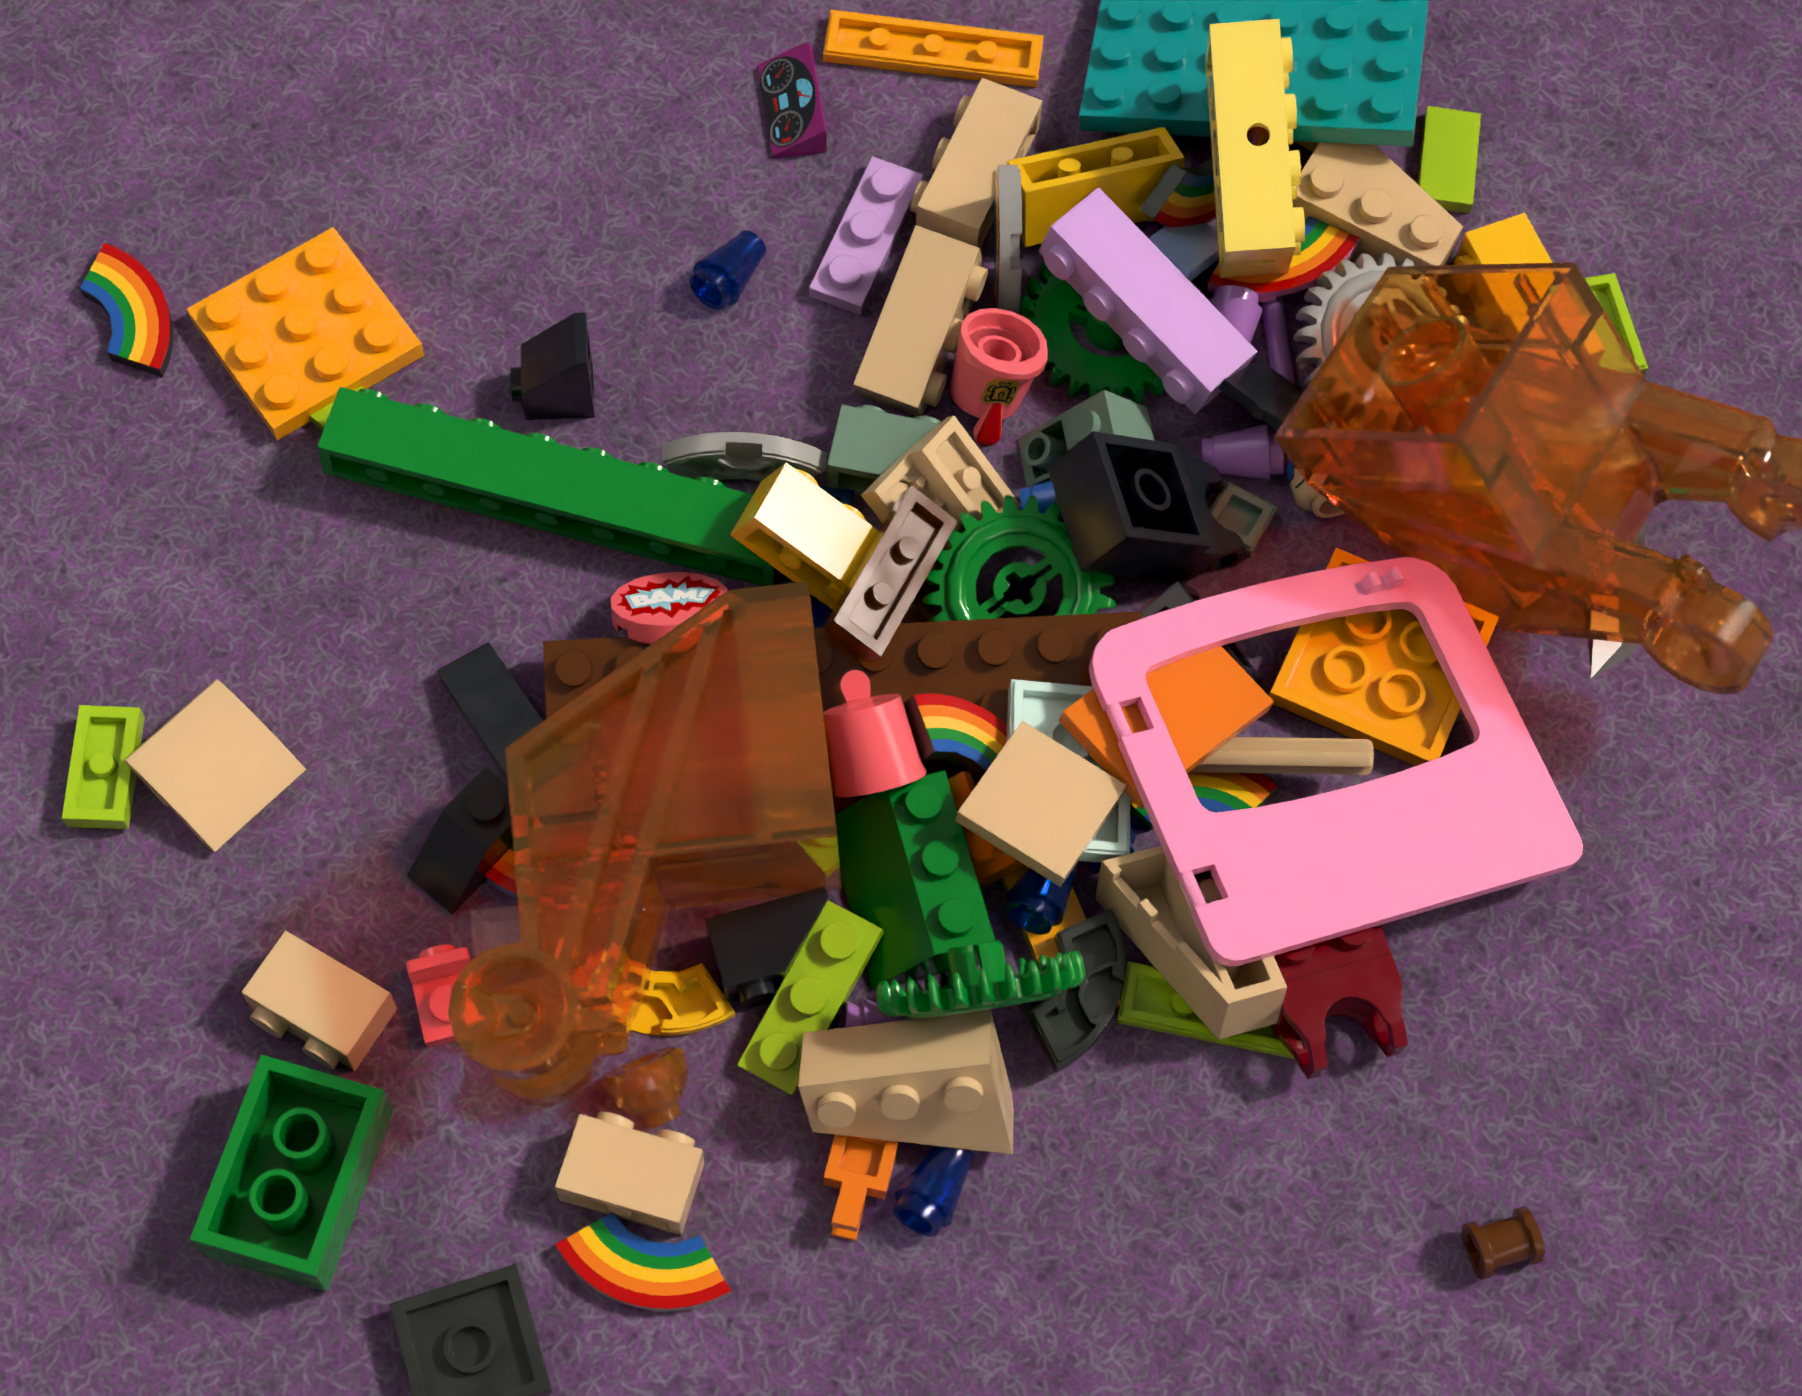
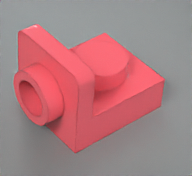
M453 945L433 946L420 952L419 958L406 962L407 973L412 983L424 1042L427 1048L488 1033L475 971L467 947L456 949Z

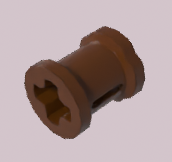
M1522 1206L1514 1209L1512 1216L1481 1226L1471 1221L1464 1223L1461 1227L1462 1241L1475 1275L1481 1280L1491 1278L1494 1274V1269L1527 1260L1532 1265L1543 1262L1545 1248L1541 1231L1532 1212L1527 1207Z

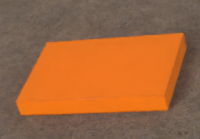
M1222 646L1180 659L1153 670L1145 676L1147 685L1186 773H1189L1267 713L1274 703L1266 692ZM1092 689L1066 708L1058 721L1105 772L1127 785L1124 791L1125 794L1141 810L1144 805L1118 747V738L1106 711L1103 712L1095 691ZM1137 704L1121 707L1132 734L1148 730Z

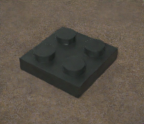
M517 1264L389 1303L413 1396H547L553 1394Z

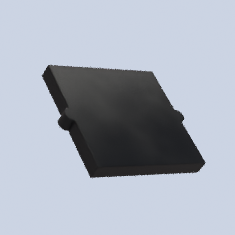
M1260 359L1230 377L1225 378L1218 388L1249 410L1254 418L1264 421L1294 444L1328 424L1334 415L1332 411L1302 391L1298 384L1291 383Z

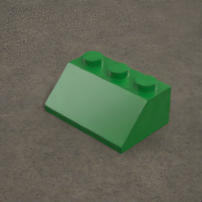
M945 771L925 775L917 781L897 788L869 794L831 817L832 827L828 832L850 912L882 928L884 931L866 965L872 991L877 990L878 984L883 981H887L890 985L891 980L896 979L899 984L905 983L908 976L912 977L913 980L925 978L927 973L934 976L948 972L947 954L949 948L973 945L975 963L979 965L976 944L995 941L963 829L955 821L957 809Z

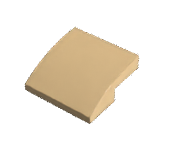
M954 415L947 417L917 441L861 495L880 521L884 523L900 494L909 487L914 486L958 521L953 530L961 534L964 530L959 520L960 513L966 512L977 521L981 520L980 505L982 501H988L997 513L1002 512L1003 501L1006 495L1013 497L1017 509L1021 506ZM946 542L943 549L950 550L951 547ZM935 562L930 571L942 570L943 567Z
M218 679L210 683L124 759V762L164 805L169 806L213 852H216L306 770L261 720Z

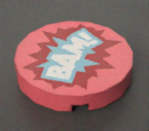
M668 572L640 577L619 587L611 596L612 624L618 632L624 628L627 630L628 638L643 644L663 646L689 643L692 640L699 639V630L711 626L712 634L724 626L730 618L728 591L717 579L697 573Z

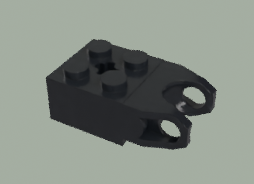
M1092 431L1047 467L1055 491L1056 501L1060 507L1080 572L1186 583L1204 573L1235 567L1249 557L1241 537L1236 532L1228 530L1219 524L1210 513L1205 499L1212 492L1225 487L1218 469L1189 453L1179 452L1177 444Z

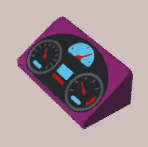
M804 43L757 65L772 159L826 153L827 131L811 43Z

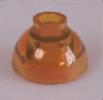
M670 1046L637 1057L606 1074L602 1087L617 1107L628 1114L643 1117L647 1128L662 1125L682 1114L678 1102L686 1089L688 1080V1062L683 1049Z

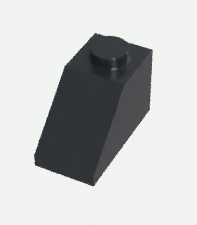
M586 312L573 313L521 344V367H511L510 380L512 401L523 402L526 420L595 417L593 361Z
M485 767L442 810L410 868L407 877L453 915L486 881L484 875L526 831L532 833L536 829L531 804Z
M825 886L705 918L706 936L725 1001L729 1003L740 1001L741 1007L750 1008L766 1004L774 999L776 990L780 988L827 900H829Z

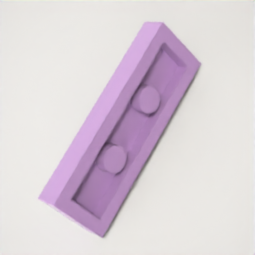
M872 156L809 287L810 297L859 315L862 314L910 212L913 195L919 182L923 180V174Z

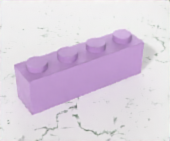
M1099 187L1050 226L1038 251L1044 257L1045 264L1050 272L1057 278L1066 280L1083 298L1088 311L1096 319L1105 321L1122 338L1128 353L1137 361L1145 362L1162 380L1163 386L1170 397L1178 403L1185 404L1194 414L1199 412L1222 392L1218 388L1225 378L1247 367L1258 352Z

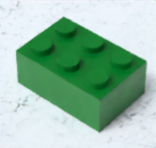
M261 1054L190 1240L206 1257L327 1292L393 1112V1108L384 1090Z

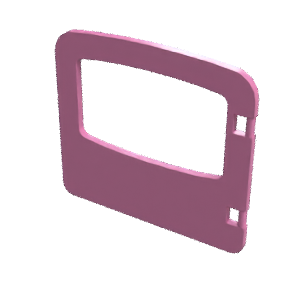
M1402 557L1359 563L1291 576L1207 597L1112 629L1104 635L1092 653L1089 665L1092 687L1103 712L1106 711L1118 738V747L1175 879L1180 881L1192 909L1191 916L1204 946L1211 958L1219 964L1228 967L1241 966L1564 872L1573 867L1582 855L1583 843L1457 587L1444 571L1430 562L1414 557ZM1395 609H1405L1416 616L1473 731L1474 743L1438 759L1391 775L1306 798L1257 808L1217 813L1208 811L1201 805L1147 685L1145 677L1147 673L1180 659L1226 644L1317 621ZM1137 704L1148 730L1132 734L1121 707ZM1210 870L1222 899L1206 903L1194 875Z

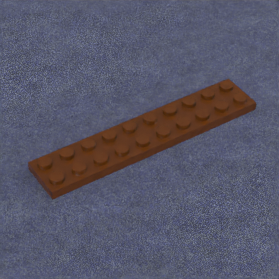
M1143 611L900 623L882 656L872 663L867 662L823 627L714 632L712 634L698 633L699 639L692 640V642L663 646L639 643L628 637L543 641L546 726L569 759L585 761L728 754V751L731 749L757 747L803 748L804 750L828 749L823 713L832 707L847 703L840 689V680L844 673L851 669L861 670L868 676L871 697L884 694H900L902 701L905 702L911 696L917 694L950 695L981 706L1007 724L1008 688L1011 679L1092 686L1089 665L1095 646L1112 629L1142 619Z

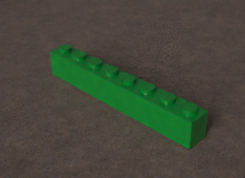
M339 387L317 446L323 473L621 552L764 587L773 588L778 570L730 536L755 492L749 494L726 488L723 483L713 478L696 477L692 479L670 473L666 468L656 463L641 462L634 464L615 459L608 452L598 448L586 447L580 450L561 445L551 437L541 433L523 435L501 429L499 425L487 419L473 418L469 421L446 415L441 409L433 405L418 403L412 406L396 402L372 389L354 391Z

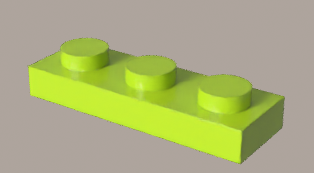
M827 900L737 1066L794 1097L799 1084L803 1033L832 1029L845 1001L848 1000L884 934L883 929Z

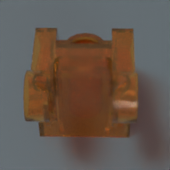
M1575 262L1387 267L1274 436L1311 488L1402 557H1414L1424 560L1444 571L1457 587L1464 602L1499 616L1496 626L1505 631L1642 644L1646 652L1659 667L1673 677L1697 689L1716 694H1734L1747 688L1772 644L1774 632L1768 618L1754 603L1743 595L1717 583L1705 565L1693 560L1691 555L1682 554L1680 559H1673L1632 542L1654 507L1667 500L1725 502L1743 526L1769 542L1780 534L1801 529L1802 439L1779 435L1768 416H1757L1734 406L1648 382Z
M808 581L727 590L505 748L521 942L508 943L483 951L463 967L451 989L448 1016L454 1037L470 1058L478 1066L487 1070L505 1093L527 1104L552 1105L571 1099L591 1083L602 1063V1057L619 1055L627 1050L629 1037H632L631 1024L642 1005L670 909L789 896L820 887H826V891L842 890Z

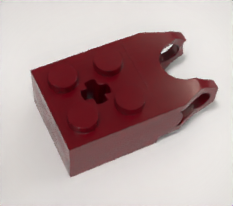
M1381 925L1274 956L1287 985V990L1277 1024L1270 1026L1273 1033L1295 1057L1298 1066L1307 1079L1321 1076V1071L1328 1067L1325 1051L1326 1031L1324 1021L1330 1016H1345L1354 1019L1363 1026L1368 1036L1378 1044L1387 1058L1401 1054L1407 1047V1035L1402 1016V980Z

